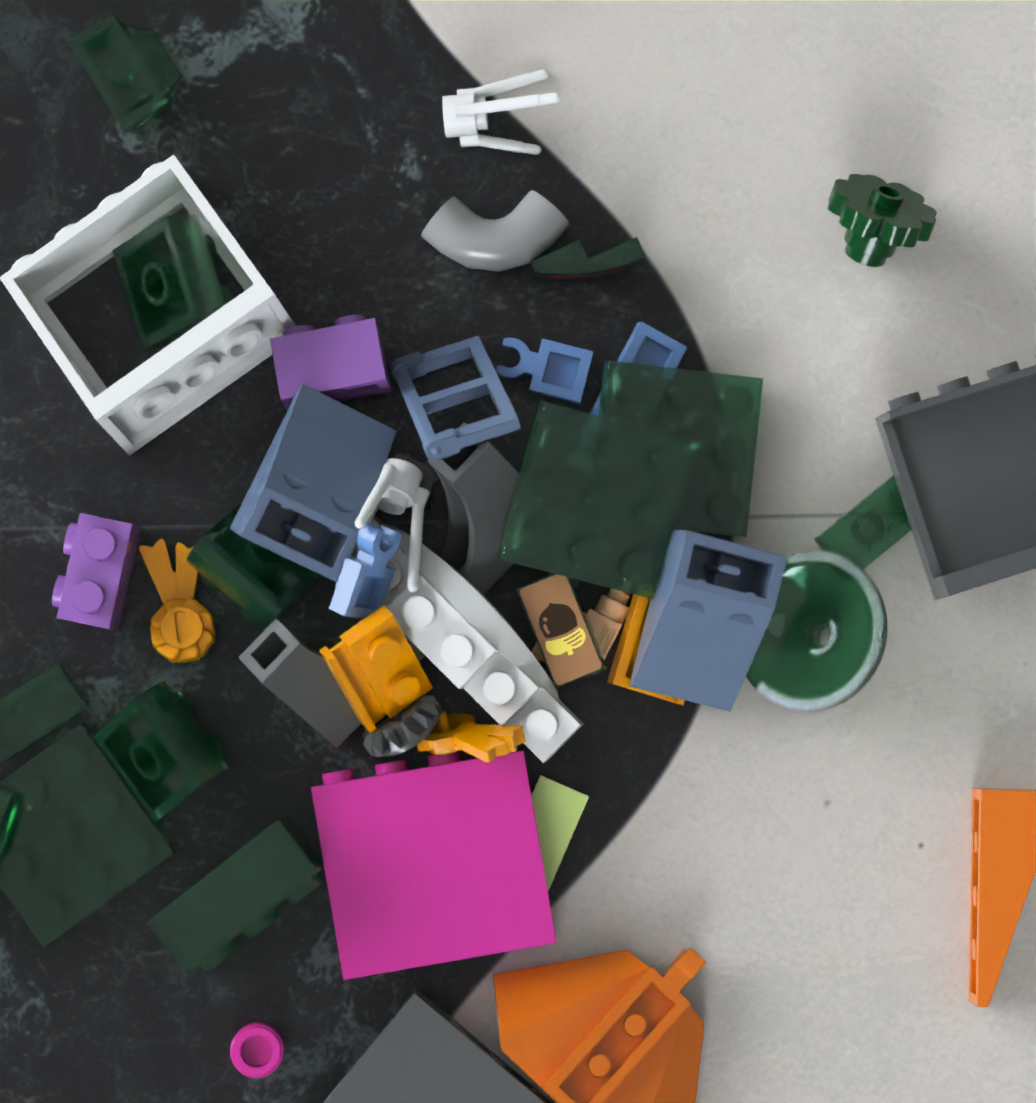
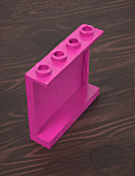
M524 750L497 756L491 762H485L479 758L460 760L459 751L445 755L427 756L429 766L409 770L407 769L406 760L374 765L376 775L355 779L353 769L322 774L323 784L311 787L343 980L557 943Z

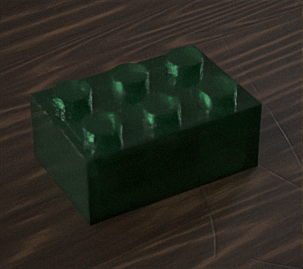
M286 815L270 825L147 923L187 975L198 966L207 974L238 949L232 942V939L243 932L250 940L280 916L274 906L285 898L293 906L318 887L322 881L316 874L324 868V863Z

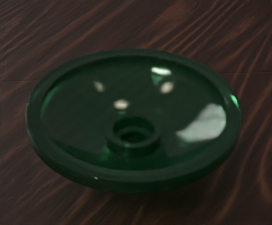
M814 550L802 551L786 556L787 561L775 610L746 677L760 694L775 704L797 711L809 712L826 710L846 702L870 681L884 654L887 642L888 621L880 591L874 581L861 567L834 553ZM829 627L831 637L826 644L822 645L820 634L825 628Z

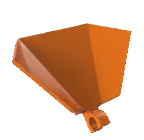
M691 947L687 950L683 949L669 965L666 972L661 975L652 966H647L628 950H621L493 974L501 1051L556 1103H695L704 1022L692 1009L691 1003L680 991L703 967L706 961Z

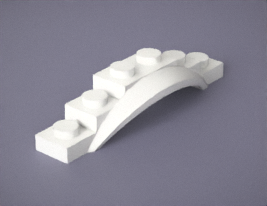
M375 515L370 524L378 528L384 525L401 532L400 545L387 563V566L395 569L384 606L394 615L402 632L458 689L464 688L500 726H523L526 740L524 744L543 763L547 762L584 723L559 699L557 689L543 667L500 612L463 575L423 544L421 546L418 589L415 592H410L407 588L410 535L394 526L384 524ZM358 547L352 554L351 558L356 559L359 551Z

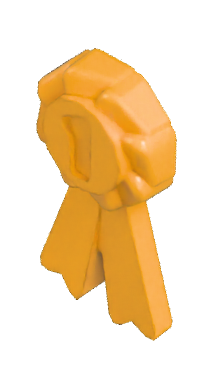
M160 539L153 547L139 546L141 556L163 603L151 618L152 645L159 654L172 663L180 664L198 661L214 644L216 636L213 615L207 608L195 600L203 551L201 545H195L188 549L183 543L177 542L175 546L176 571L174 572L165 541Z
M442 711L433 731L416 747L419 752L427 751L433 755H445L463 750L485 762H491L497 756L516 752L517 745L524 743L526 740L523 726L476 724L473 715L464 713L447 714L446 711Z

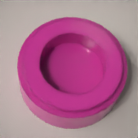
M253 1022L241 1028L234 1036L230 1046V1056L235 1068L243 1075L251 1078H262L272 1074L281 1064L285 1054V1043L282 1035L275 1027L264 1022Z

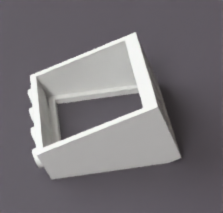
M174 154L164 162L151 165L144 171L141 178L120 193L107 196L96 210L79 222L62 228L52 241L35 253L18 259L13 264L11 270L0 277L93 417L129 456L272 355L270 338L283 336V330L296 326L274 292ZM185 207L242 286L244 292L107 388L47 303Z

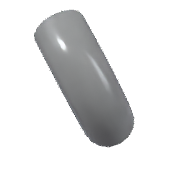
M533 190L527 193L512 212L503 218L495 220L482 218L453 196L431 218L424 228L421 237L441 254L467 268L500 272L529 264L552 246L570 224L567 218L551 202Z

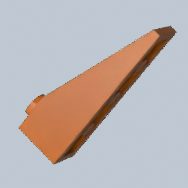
M972 788L969 1002L977 1007L989 1006L1036 872V789Z

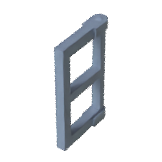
M479 335L422 354L419 351L408 354L391 362L390 371L398 384L423 443L424 452L429 459L439 460L460 453L461 448L521 429L518 416ZM473 358L481 375L480 378L422 397L418 396L412 379L424 376L427 372ZM490 394L499 415L456 429L451 428L436 434L434 433L427 414Z

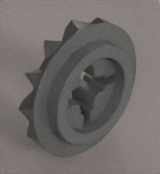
M424 694L391 719L387 716L380 719L374 724L377 729L369 733L365 729L363 745L368 753L375 757L394 756L403 753L419 744L433 731L441 716L442 707L434 695Z

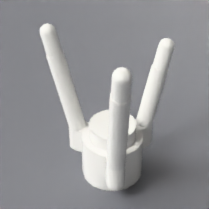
M545 69L476 88L457 89V95L443 96L442 99L446 138L460 137L461 147L481 146L538 155L541 153L539 145L482 135L478 133V130L488 129V113L554 104L561 100V96L559 93H548L486 101L485 97L547 79L549 72Z
M390 458L384 464L376 485L356 518L355 526L361 529L366 523H371L378 508L389 514L400 515L404 513L405 508L412 507L407 588L410 592H415L418 589L424 508L430 492L420 487L423 473L419 468L405 460ZM356 544V546H355V548H354L352 554L355 552V550H356V548H357V544Z

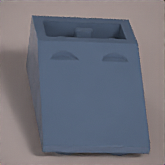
M301 383L230 529L247 540L338 582L346 557L350 558L357 544L360 529L355 526V520L380 477L397 431Z
M667 530L629 686L731 712L774 613L787 557L688 530Z

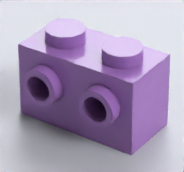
M348 315L334 321L335 326L314 330L311 325H298L283 330V336L270 338L280 400L286 410H288L301 383L338 402L391 392L381 332L375 318L366 319L364 315Z
M84 513L79 514L77 524H69L63 548L64 554L70 555L66 576L59 575L57 577L52 595V606L59 607L56 618L110 630H119L141 531L140 527L131 523Z

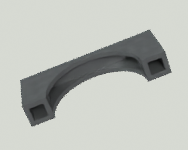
M487 440L461 448L460 453L439 460H427L441 480L448 504V531L441 558L463 575L483 595L505 575L507 570L559 517ZM276 618L238 658L264 686L338 748L361 724L319 652L325 646L330 650L340 643L341 639L340 637L307 635L286 626ZM405 635L415 656L420 662L425 657V655Z

